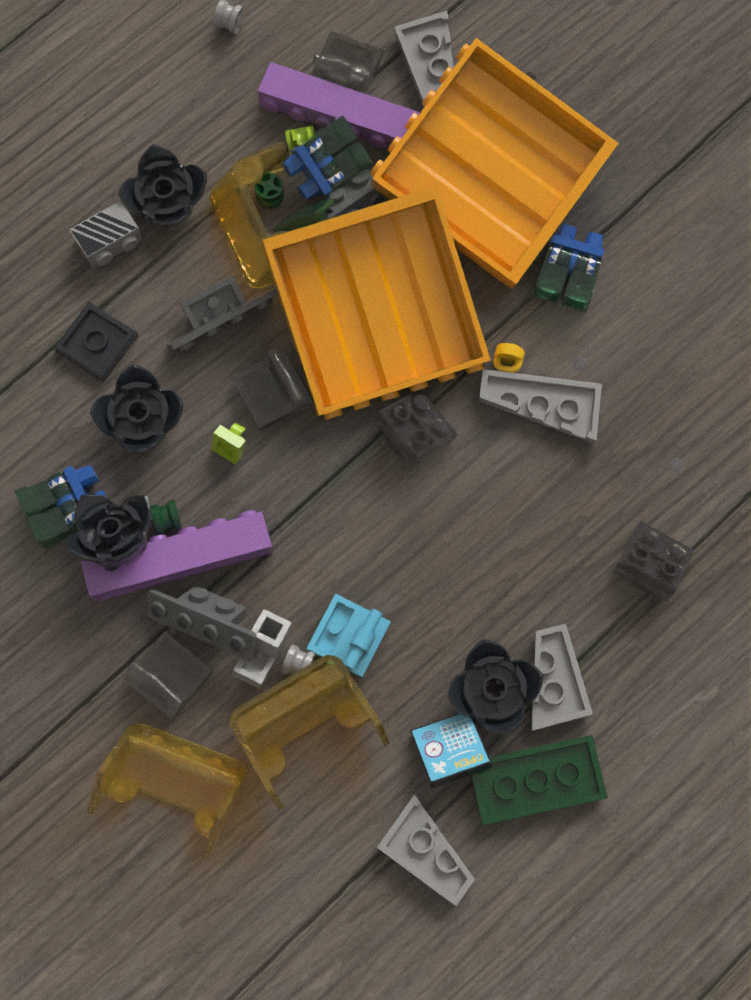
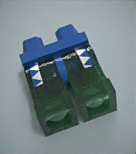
M343 115L335 117L290 151L292 155L282 163L284 170L290 177H293L302 170L308 178L297 186L304 200L311 199L317 195H326L350 177L374 164L360 141L352 142L357 136ZM349 144L348 146H346L345 148H343V149L340 150L338 153H336L335 155L332 156V154H334L336 151H338L339 149H341V148L344 147L345 145Z
M562 224L558 233L553 235L532 296L558 304L566 276L570 275L561 305L587 312L605 250L602 248L603 235L588 232L586 241L583 243L574 240L577 231L574 226Z
M91 465L77 470L70 466L42 482L28 488L24 486L14 491L25 515L28 517L27 520L38 543L45 549L78 532L74 521V512L81 494H87L86 488L100 482ZM103 490L95 493V495L107 497Z

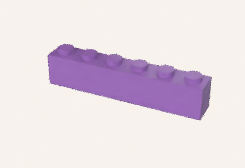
M270 62L258 89L259 105L263 106L266 110L287 114L296 121H307L316 124L323 130H334L343 133L344 136L352 140L360 139L369 142L378 149H388L397 136L402 138L407 132V129L404 127L414 113L420 114V112Z
M255 510L240 513L238 518L226 521L224 518L213 520L204 528L187 527L178 531V535L166 537V535L154 536L148 539L149 543H147V548L114 571H107L103 566L85 560L81 561L89 597L95 603L273 553L263 513H256Z

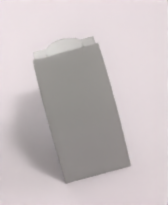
M263 609L251 630L257 635L255 656L251 661L240 658L233 669L232 676L261 689L284 649L292 622Z

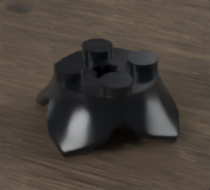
M152 144L139 160L137 176L123 182L118 195L129 210L147 218L150 223L158 226H174L186 220L192 214L193 207L204 194L207 173L197 165L182 166L176 155L170 150ZM168 190L169 194L162 195V191Z
M133 364L120 374L116 381L114 393L103 395L96 400L91 407L90 415L97 427L106 435L115 438L120 447L125 451L133 454H143L156 448L161 440L166 437V434L177 425L183 413L184 404L176 392L163 390L156 377L149 370ZM142 409L144 414H146L143 418L136 419L132 416L137 415L136 411Z
M81 494L74 512V521L78 532L77 534H71L66 540L67 551L82 560L103 566L107 571H114L121 565L132 561L147 548L146 535L152 518L151 504L148 496L133 495L126 498L121 505H117L110 498L102 495Z
M483 639L469 651L464 671L455 676L451 682L448 699L458 713L477 720L486 730L500 735H509L522 724L525 718L526 706L534 701L540 693L543 674L529 661L512 659L501 644ZM489 682H494L496 686L502 687V691L498 693L499 697H493L492 693H487L486 688H489Z

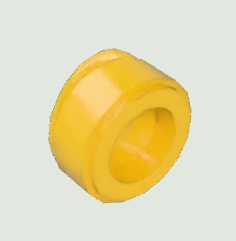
M500 343L496 346L493 365L498 371L515 373L522 366L525 351L515 344Z

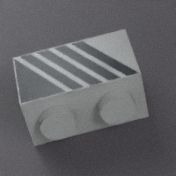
M121 200L69 229L76 245L92 269L108 264L114 256L123 251L127 252L134 249L142 241L138 226Z

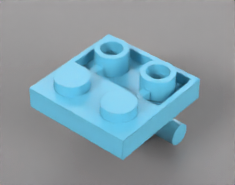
M335 593L306 649L336 666L363 678L391 621L383 618L381 612L375 609L369 611Z

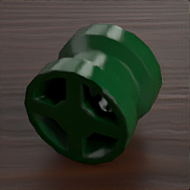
M271 172L259 175L254 183L256 201L263 208L272 209L278 207L284 199L282 179L277 174Z
M170 500L163 506L157 504L151 506L152 517L158 535L165 534L166 530L172 528L176 531L182 529L175 500Z

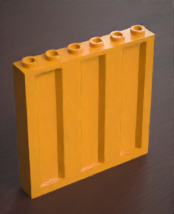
M476 38L470 46L466 43L456 56V59L459 60L453 69L448 67L439 79V82L442 84L436 92L431 90L422 102V105L425 107L419 115L414 113L404 127L407 129L402 138L397 136L387 149L390 155L384 162L379 160L370 172V175L373 176L370 186L389 200L437 186L456 249L512 290L619 143Z
M437 186L262 240L261 244L317 416L324 414L327 420L342 415V408L353 405V409L358 410L370 406V399L381 396L382 401H386L400 396L398 390L409 387L411 392L428 387L426 381L438 378L439 383L456 378L455 372L466 369L467 374L484 369L483 363L491 361Z

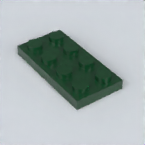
M593 735L489 757L492 768L470 775L482 826L608 798Z

